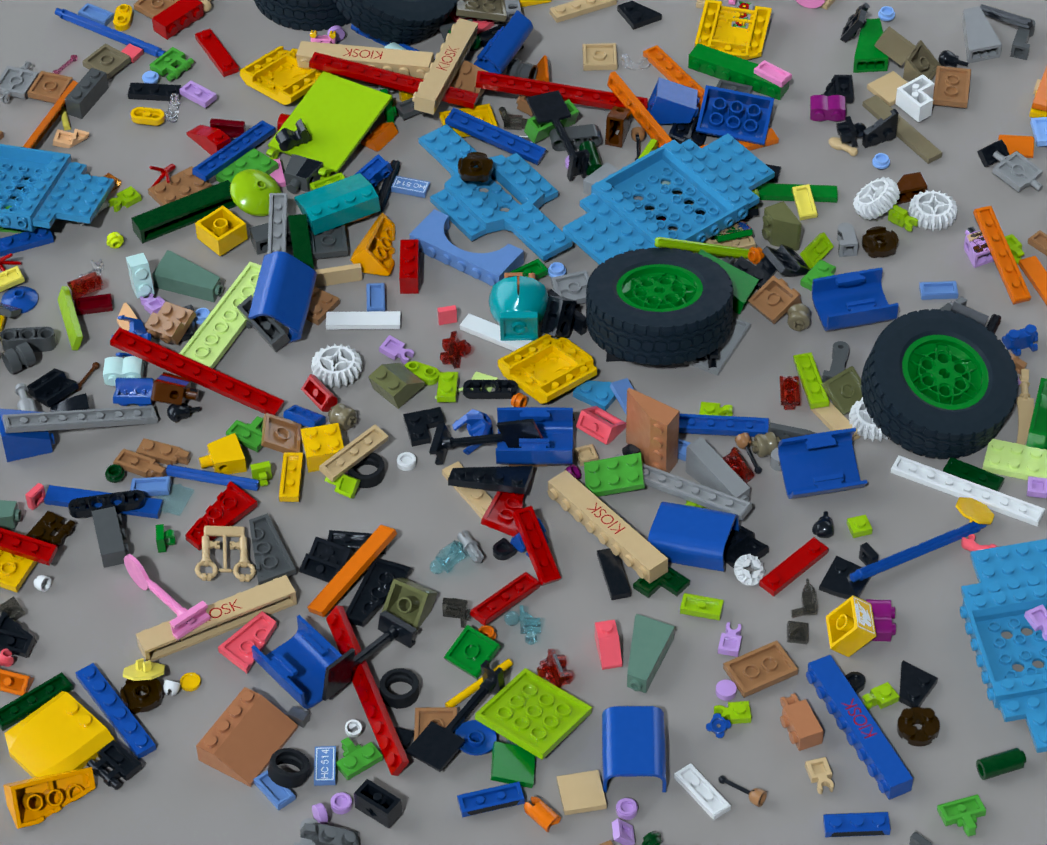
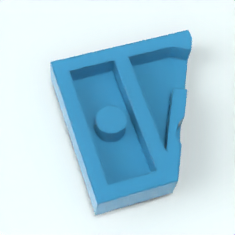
M587 380L578 385L573 391L574 398L591 406H598L605 411L616 399L609 387L612 382Z

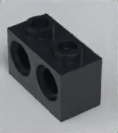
M549 296L541 332L555 337H569L577 301L561 296Z

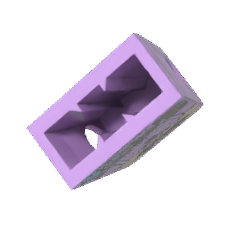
M969 227L965 231L964 250L973 267L976 268L993 262V257L981 230L976 231L974 227Z

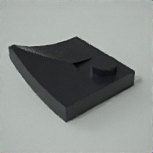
M836 556L823 578L819 590L844 599H849L852 595L859 598L871 577L862 581L852 582L850 574L862 567Z

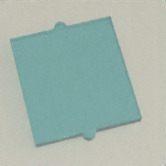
M171 483L170 495L156 496L155 499H163L161 507L163 513L180 516L194 493V489L183 487L181 484Z

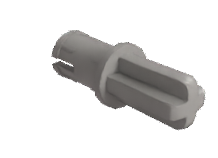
M463 530L465 537L459 532L457 538L463 545L464 552L469 554L474 563H481L484 555L478 548V543L472 539L467 530Z

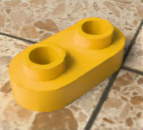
M121 4L116 8L113 19L116 30L125 31L130 28L133 17L130 5Z
M136 107L130 112L131 120L137 124L159 126L165 121V115L161 109Z

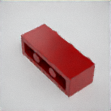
M199 0L177 1L152 18L154 32L165 39H169L204 16L203 3Z
M419 239L400 240V294H419Z

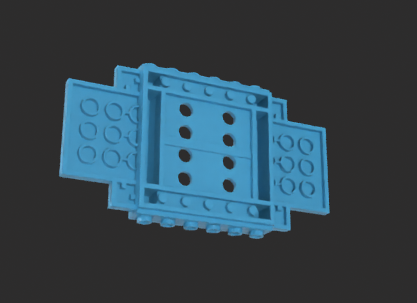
M728 133L703 148H700L691 139L681 144L676 140H672L592 185L591 195L580 200V207L587 213L563 226V233L599 265L602 262L605 263L607 259L614 258V256L624 254L627 251L655 248L654 240L656 237L703 243L708 238L717 235L720 231L748 216V209L757 205L760 201V198L752 190L774 178L775 172ZM667 180L671 184H661V182ZM675 190H679L682 192V194H673L672 192ZM635 196H641L643 200H634L633 198ZM687 200H691L694 202V204L690 205L685 204L684 202H686ZM652 206L655 209L653 211L646 210L645 207ZM702 210L705 214H696V211ZM664 216L666 220H657L656 218ZM671 226H675L678 228V230L674 231L669 230L668 228Z
M0 144V227L34 232L36 227L50 229L56 219L91 224L115 185L114 179L85 174L87 172V165L71 162V154Z
M1047 539L971 551L970 558L979 583L961 586L963 604L960 607V615L962 619L965 618V630L967 635L971 636L972 651H976V663L978 668L981 667L982 669L981 677L983 684H987L988 699L993 702L994 708L1001 710L1004 722L1025 719L1036 752H1046L1047 641L1043 639L1041 630L1035 632L1024 615L1026 611L1043 605L1047 610ZM1029 628L1033 633L1026 636L1021 633V630ZM1003 632H1010L1013 637L1005 639L1001 634ZM1034 661H1041L1044 667L1036 668L1032 663ZM1020 664L1024 667V670L1016 672L1012 669V666Z

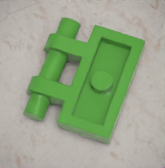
M172 47L149 65L150 70L157 72L161 76L168 73L166 78L168 81H172L180 77L183 71L189 70L191 65L194 64V60L192 58L185 60V53Z

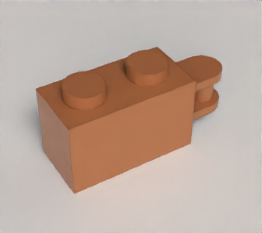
M795 693L787 698L781 697L780 703L783 709L780 721L783 728H787L791 743L795 744L799 751L822 744L823 729L806 699L799 701Z

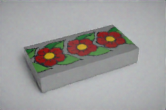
M738 1L736 8L753 10L754 3ZM740 13L739 19L750 20L751 14ZM732 21L731 26L747 29L749 23H745L742 26L743 22Z

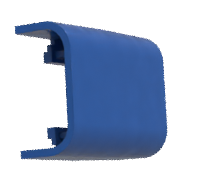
M517 10L505 27L502 26L493 38L488 41L477 56L478 59L474 65L490 73L502 74L532 32V22Z
M276 251L264 255L248 318L253 319L263 315L272 317L290 328L288 333L290 341L288 343L301 339L317 272L286 252Z
M882 267L813 279L812 300L825 331L897 319L898 303L888 304L882 290Z
M497 408L498 422L534 419L543 438H519V447L522 448H508L504 441L497 442L496 464H573V408Z
M856 428L786 438L779 442L778 456L785 490L789 499L865 487L867 480H860L852 444V436L856 432Z
M661 502L649 532L648 542L668 558V562L724 572V549L731 530L739 531L740 529L738 514L701 507Z
M298 615V630L291 639L267 655H264L255 645L251 649L253 659L303 708L309 709L323 700L326 667L342 655L305 619Z
M614 706L603 711L602 775L604 793H607V781L610 778L637 776L660 778L662 780V792H666L664 712L660 708L654 706Z

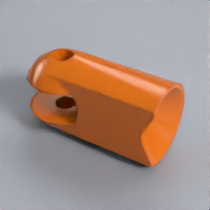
M531 797L530 799L534 806L525 802L524 810L526 814L546 832H549L550 827L558 824L561 817L540 798Z

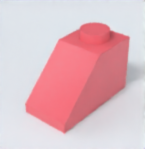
M615 620L595 622V642L602 670L622 667L620 641Z

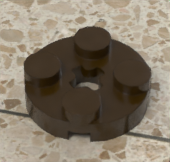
M481 152L468 153L467 157L463 158L462 156L459 159L458 173L463 181L486 182L493 173V160H490L486 154Z
M872 227L866 231L865 235L863 234L862 247L871 258L886 257L896 254L899 239L894 231H887L886 227Z
M156 678L140 681L127 679L123 689L121 688L120 690L121 700L132 714L147 712L161 705L163 691L161 683ZM139 691H143L146 694L139 696Z
M913 707L902 710L897 722V732L901 738L908 740V744L926 746L931 744L932 740L937 738L939 734L940 723L932 709ZM920 724L922 725L921 729H917V727L913 725Z

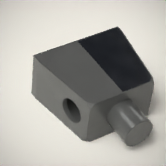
M292 154L284 173L287 190L290 193H296L298 189L306 192L309 191V183L320 180L322 176L318 174L320 168H323V162Z

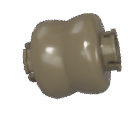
M800 303L790 306L787 313L789 327L796 331L808 328L810 325L809 307Z
M342 403L331 407L332 410H329L328 413L330 424L339 423L340 429L344 431L355 426L357 417L354 409L346 407Z
M773 432L755 435L754 441H751V446H754L752 447L753 453H757L760 458L767 455L771 456L772 450L778 448L779 436L776 437Z

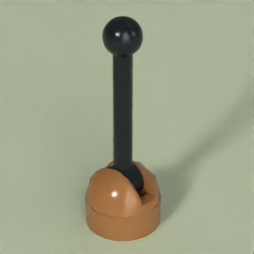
M635 127L631 130V137L636 142L637 148L635 161L640 156V141H643L645 138V130L642 127Z
M741 433L736 436L735 442L739 448L746 449L755 467L754 472L760 474L762 468L757 465L749 449L751 438L748 433Z
M723 775L718 778L719 783L728 784L748 794L750 802L758 807H761L766 800L767 792L762 789L755 788L750 791L727 780Z

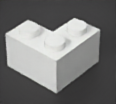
M924 75L915 78L897 88L895 104L917 122L932 115L935 83Z

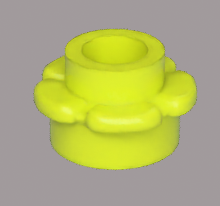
M112 232L107 236V245L110 248H119L123 244L124 238L120 233Z

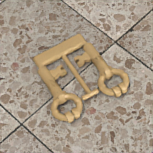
M204 526L202 559L195 566L194 571L202 581H211L218 571L231 573L232 569H227L226 537H240L239 542L230 541L229 543L230 550H240V560L233 567V574L240 582H249L254 578L256 569L248 560L245 528L241 526ZM209 536L223 537V569L218 570L216 564L210 559V549H220V541H210ZM211 566L213 572L206 575V573L200 572V567ZM249 567L251 573L244 576V574L238 573V568Z

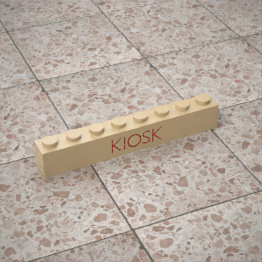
M459 18L456 24L452 25L451 33L447 34L445 43L441 45L440 52L436 53L435 61L431 62L429 72L425 73L424 80L420 82L418 91L414 92L412 98L414 110L434 115L477 37L478 23Z
M308 41L300 42L296 54L299 68H310L309 61L314 52L421 79H424L425 73L429 72L431 62H434L433 52Z
M567 470L548 481L547 493L549 497L559 503L564 511H568L577 522L584 525L587 531L593 533L602 544L609 547L614 555H619L628 567L637 572L640 578H644L650 584L668 572V558Z
M286 575L275 578L208 605L206 612L210 615L211 619L179 640L172 634L170 621L136 633L138 647L145 661L150 660L153 662L244 626L262 611L269 616L297 605L296 591Z

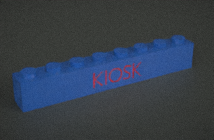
M828 655L809 662L808 671L806 672L808 682L814 685L818 697L825 702L829 714H833L837 726L845 732L848 743L854 746L858 758L866 764L869 775L876 779L879 790L885 793L889 800L912 790L913 777L832 656Z

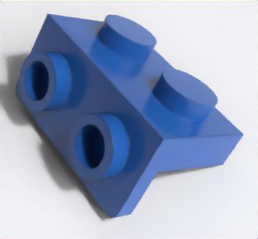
M378 154L355 174L361 173L375 188L382 179L387 178L391 174L393 169L390 163Z
M116 378L113 404L121 406L129 404L147 406L151 404L154 379Z

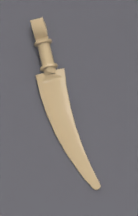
M1021 369V376H1019L1022 382L1019 384L1021 394L1019 397H1016L1018 408V436L1016 443L1025 445L1027 442L1034 411V398H1030L1028 393L1030 385L1029 369Z

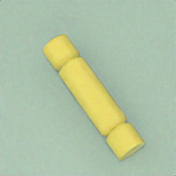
M63 106L60 113L64 131L71 130L66 107Z

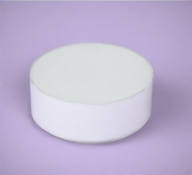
M410 452L399 454L397 457L398 468L402 471L414 469L416 466L415 455Z

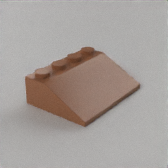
M628 388L626 443L633 444L640 449L644 464L670 473L678 463L680 411Z
M244 687L196 745L198 760L251 787L254 783L253 779L265 770L269 765L272 754L285 745L297 730L298 724L265 697Z

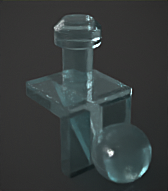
M454 540L441 549L435 560L430 564L431 572L441 574L445 570L449 573L455 564L467 557V554L463 551L462 543Z
M524 605L520 606V615L515 611H509L505 614L504 621L508 626H515L520 621V634H527L525 636L527 644L533 645L537 642L535 634H541V618H533L526 613Z

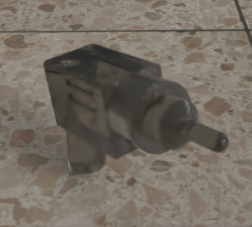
M505 107L499 108L504 122V129L521 131L525 129L528 119L523 118V115L508 114Z
M808 578L806 579V585L801 596L802 607L791 610L792 618L803 615H817L816 591L809 583Z

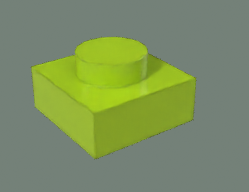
M866 514L847 518L846 524L853 538L872 534V527Z

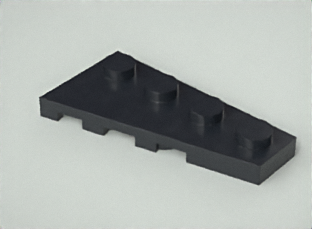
M533 466L452 468L448 478V486L525 494L533 474Z
M376 558L371 563L346 611L349 622L363 627L385 603L393 579H407L412 573V567Z

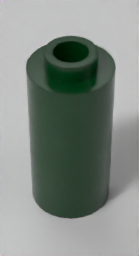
M585 141L579 146V151L588 149L590 153L587 168L588 176L602 166L598 150L593 141Z
M1014 748L978 759L976 761L978 774L982 780L1022 769L1024 768V763H1026V756L1023 751Z

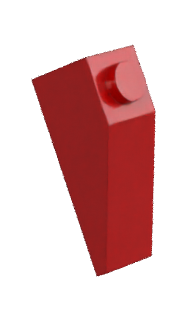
M199 125L186 132L187 136L210 155H213L231 142V138L218 128Z

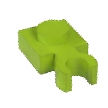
M130 186L117 193V198L109 199L108 203L109 207L113 206L114 212H118L123 206L129 208L140 202L142 198Z
M749 701L728 702V707L726 708L721 705L714 706V714L720 713L721 717L725 718V720L730 719L731 724L751 723Z

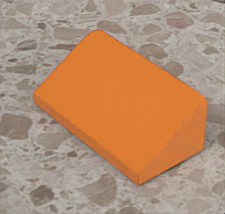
M544 55L537 64L536 80L549 82L548 60L546 55Z
M393 122L381 123L361 144L378 152L398 134V130Z
M999 135L998 141L1003 140L1009 155L1018 151L1026 158H1033V136Z
M0 669V691L19 696L29 691L34 678Z

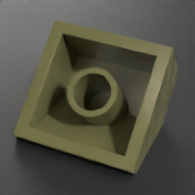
M782 201L764 208L762 235L773 246L780 247L782 244L797 251L800 248L801 222L785 202Z
M401 363L382 364L368 376L373 389L397 409L425 385L424 381Z
M394 578L382 612L385 610L418 630L430 614L438 592L405 578Z

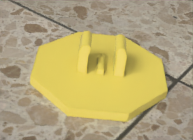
M141 658L136 660L135 664L124 668L123 677L133 681L152 680L164 675L165 665L151 662L150 660L144 662V659Z

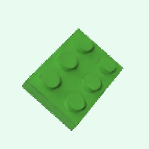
M253 148L215 176L216 180L220 183L229 180L231 183L234 176L243 170L256 169L270 175L279 167L276 161Z
M641 452L584 463L585 486L597 497L645 488Z

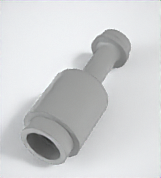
M17 384L15 386V393L21 399L17 403V409L38 412L36 402L27 396L29 389L26 384Z

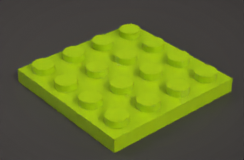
M524 668L475 713V720L543 760L592 713V707Z

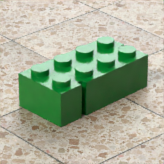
M1045 378L1040 380L1026 444L1028 447L1043 450L1047 449V379Z

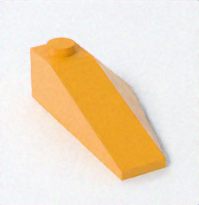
M384 213L379 215L350 259L353 264H361L362 273L388 276L394 267L392 254L395 253V249L392 247V242L395 240V224Z
M92 767L3 785L7 807L17 829L41 823L45 818L53 813H57L69 803L78 800L96 788Z

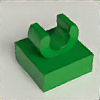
M164 524L156 525L158 553L166 552V545L176 544L174 530L165 531Z

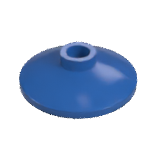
M18 286L6 291L2 296L1 303L20 308V314L32 310L37 305L38 294L30 287Z
M477 720L462 723L455 732V735L461 737L466 742L460 750L469 755L479 756L487 754L493 749L494 741H497L495 731Z

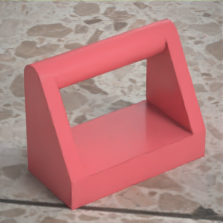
M593 406L581 410L576 428L604 444H609L626 428V422L598 406Z

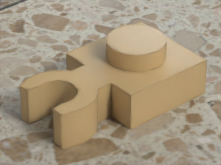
M826 757L805 761V768L811 783L818 782L817 792L822 794L823 786H827L830 792H833L832 772Z

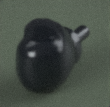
M949 50L942 51L938 57L941 66L949 65L956 67L957 64L968 66V62L958 60L959 56Z
M171 404L167 408V415L171 421L178 422L180 419L190 417V413L201 411L200 406L189 408L187 404Z
M827 511L823 512V516L812 527L813 534L820 538H829L834 533L833 522L828 517Z

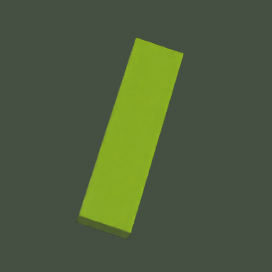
M62 286L57 300L71 349L78 350L83 334L68 286Z
M812 353L793 355V361L810 409L829 406V399L821 385L822 380Z

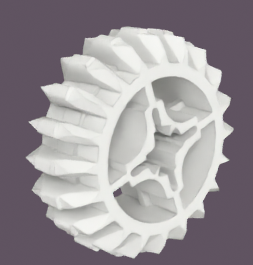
M889 177L877 178L860 189L861 191L853 199V205L857 214L863 217L864 220L877 219L878 216L888 213V210L893 209V205L897 204V200L900 198L898 185Z
M925 190L924 193L919 192L918 195H914L913 199H911L908 209L909 216L918 219L919 228L924 227L925 230L931 229L932 231L934 229L940 231L941 228L947 229L948 226H952L958 211L956 201L953 200L952 196H948L947 193L942 194L941 190L939 192L934 190L931 192Z
M334 343L331 347L327 345L326 349L320 348L319 352H315V357H312L311 369L313 375L325 386L329 385L331 388L337 386L340 388L341 385L347 387L348 383L353 384L354 380H358L362 371V361L355 348L351 349L349 345L344 347L343 344L336 346Z
M863 397L860 401H856L850 409L848 418L849 424H853L852 428H856L857 434L860 437L864 436V440L868 438L872 442L874 439H878L880 442L882 438L888 440L889 436L886 437L881 432V429L874 424L873 418H870L867 408H865Z

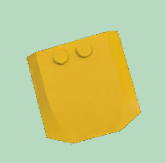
M705 0L695 46L699 43L745 60L761 57L772 8L755 6V10L722 6V1ZM740 13L751 14L750 20L739 19ZM732 21L743 22L742 26L745 23H749L747 29L732 27L731 25Z
M279 46L240 69V77L251 88L283 105H287L305 95L323 71L299 68L296 58L298 49L292 48L291 51L283 50V46Z
M549 334L539 337L498 360V367L503 376L508 380L515 381L520 389L540 404L555 399L597 375V368L593 364L591 355L569 339L564 337L555 339L551 338Z
M64 691L4 733L10 757L33 778L83 769L87 766L89 760H95L98 757V751L112 740L115 741L109 730L68 692Z

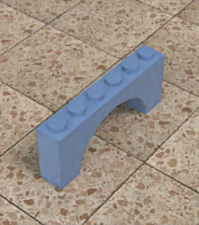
M435 209L409 234L410 240L419 239V252L458 271L464 272L475 279H479L490 286L504 279V273L515 270L524 264V250L509 243L502 249L490 253H472L456 247L445 236L450 229L449 216Z

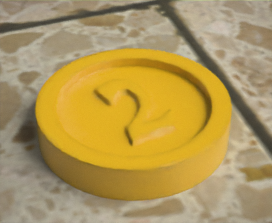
M186 673L180 679V686L185 691H195L200 687L201 679L196 673Z

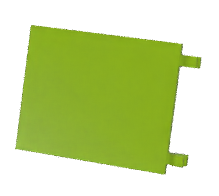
M323 71L279 129V131L284 128L296 131L297 127L295 124L301 118L311 136V140L307 144L294 145L291 150L282 151L275 135L268 144L269 149L266 155L270 156L269 158L278 159L279 153L283 152L288 155L295 154L323 162V168H320L318 174L322 175L320 179L329 177L332 171L338 173L393 97L384 92Z

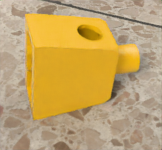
M235 433L207 445L208 455L198 458L201 469L212 466L214 472L235 474L247 472L246 460Z

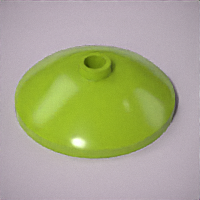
M247 169L237 173L230 184V194L234 203L244 212L254 216L269 215V194L282 193L280 186L274 178L256 169Z

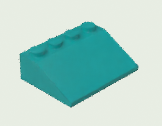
M361 173L294 197L302 214H306L307 223L314 235L380 211L379 197L372 184Z

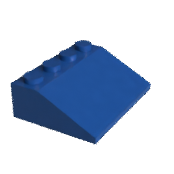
M706 85L696 132L719 137L728 133L736 140L764 145L774 98Z

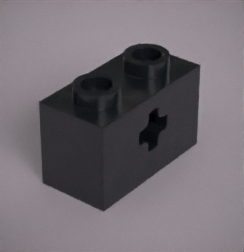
M368 779L354 792L355 808L387 828H390L402 815L401 799Z

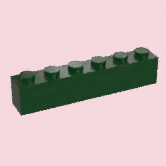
M226 180L132 217L134 233L143 244L196 223L221 206L226 207L228 210L236 207L237 205L230 194L231 183L229 180Z

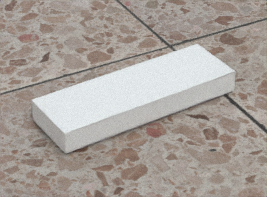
M691 763L674 773V779L713 820L731 810V805Z

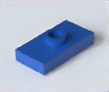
M293 405L283 413L284 418L297 422L301 426L315 427L321 426L326 422L324 415L297 405Z

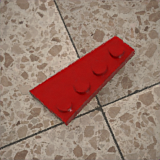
M230 481L227 484V489L217 496V501L207 508L206 514L199 518L186 533V541L198 550H201L204 526H232L258 506L257 501ZM209 536L210 541L214 540L217 536Z
M497 491L482 517L481 524L514 537L519 533L512 513L514 510L522 508L524 494Z

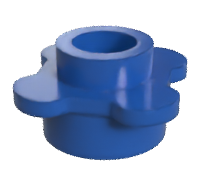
M719 713L714 714L711 722L706 724L707 731H712L716 734L717 738H723L724 732L731 727V722L725 720Z

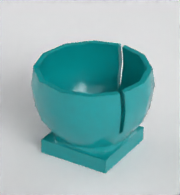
M517 276L504 278L493 285L488 302L494 320L500 325L501 341L538 339V324L544 319L549 298L544 284L534 278L519 276V295L517 294Z

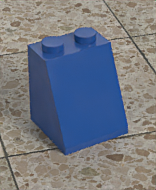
M659 77L647 103V110L659 124L690 123L692 118L697 116L699 107H697L700 99L697 97L698 90Z
M0 408V433L7 462L53 452L52 444H55L53 433L48 431L5 432L2 421L3 415L40 412Z

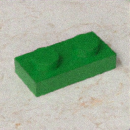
M387 89L380 90L381 92L388 94ZM392 98L383 111L386 121L394 123V117L397 116L395 106H392Z
M539 259L508 272H523L524 277H528L529 273H535L536 280L548 275V269Z

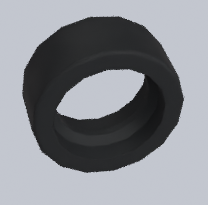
M372 452L349 469L348 475L360 480L358 486L360 488L375 487L385 477L384 461L381 456ZM363 465H372L377 468V471L369 475L355 472L358 467Z
M395 668L386 672L380 680V695L383 702L389 707L396 709L406 708L415 703L419 697V680L412 671L404 668ZM396 682H405L412 686V689L403 695H395L387 691V688Z
M292 748L277 750L271 756L268 775L278 786L285 788L299 787L306 782L310 768L309 759L302 752ZM291 764L299 768L300 771L289 773L283 771L277 765Z

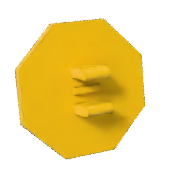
M959 497L955 507L964 517L970 519V523L973 521L978 524L992 523L994 514L987 505L973 498Z

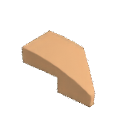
M57 129L53 139V146L71 148L89 137V132L75 129L74 133Z
M124 303L118 316L125 315V317L137 319L130 306ZM117 317L119 327L129 331L130 322L119 320Z

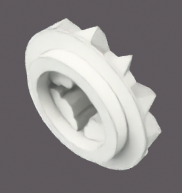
M747 554L740 556L736 560L734 573L742 584L754 586L763 578L765 570L763 569V562H760L758 556ZM749 565H751V568L756 571L750 574V571L744 568H747Z

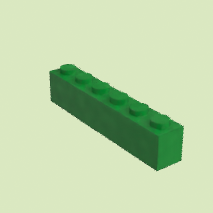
M699 43L689 54L688 68L718 79L753 86L752 91L781 100L789 89V82L781 88L754 74V68L759 64Z

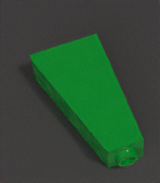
M880 18L866 19L867 21L860 31L853 73L887 71L888 56L874 46L883 33Z
M700 249L698 254L718 263L728 273L733 286V310L740 315L748 302L747 300L754 293L759 279Z

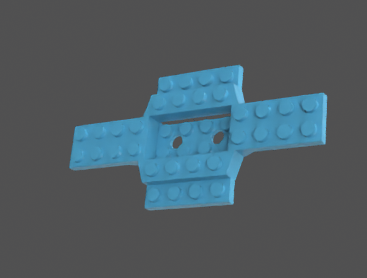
M448 124L418 138L419 144L451 175V178L444 184L445 189L430 196V202L442 213L448 215L449 220L471 241L491 232L500 230L512 231L542 261L572 247V240L539 210L543 204L558 197V191L520 155L515 153L507 158L503 155H498L489 159L493 160L492 176L522 205L518 204L510 194H507L499 184L492 180L491 176H489V180L486 182L463 181L458 173L459 159L462 156L463 158L467 157L468 153L477 151ZM482 188H486V189H488L489 191H488V192H480L479 190L482 189ZM502 208H508L509 211H508V212L500 211V209H502Z

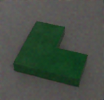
M668 566V572L649 584L644 578H639L633 583V588L647 598H650L661 586L675 596H678L690 585V580Z

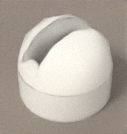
M39 575L37 579H34V587L42 592L49 590L51 586L50 577Z
M164 680V693L168 695L169 691H172L171 696L176 695L179 692L181 683Z
M353 719L346 723L345 733L348 737L356 738L361 734L362 725L358 720Z

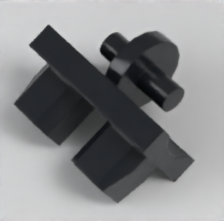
M850 116L845 117V122L836 123L841 143L850 142L852 147L858 146L855 137H863V131L866 129V126L863 123L853 124Z

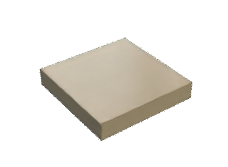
M616 43L582 44L583 71L617 70Z
M892 71L867 84V89L891 107L896 103L897 88L908 82Z
M599 770L556 776L564 816L607 809Z

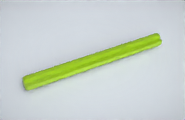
M656 237L654 240V245L659 248H676L699 253L700 249L711 255L739 258L742 256L748 259V252H750L749 249L665 237Z

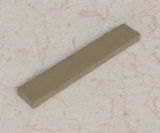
M877 95L863 101L862 104L878 120L880 118L885 120L891 115L890 111L893 110ZM898 114L896 136L928 164L941 158L942 152Z

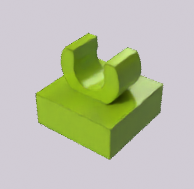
M265 461L251 464L252 479H258L260 486L268 485L267 480L272 479L270 462Z

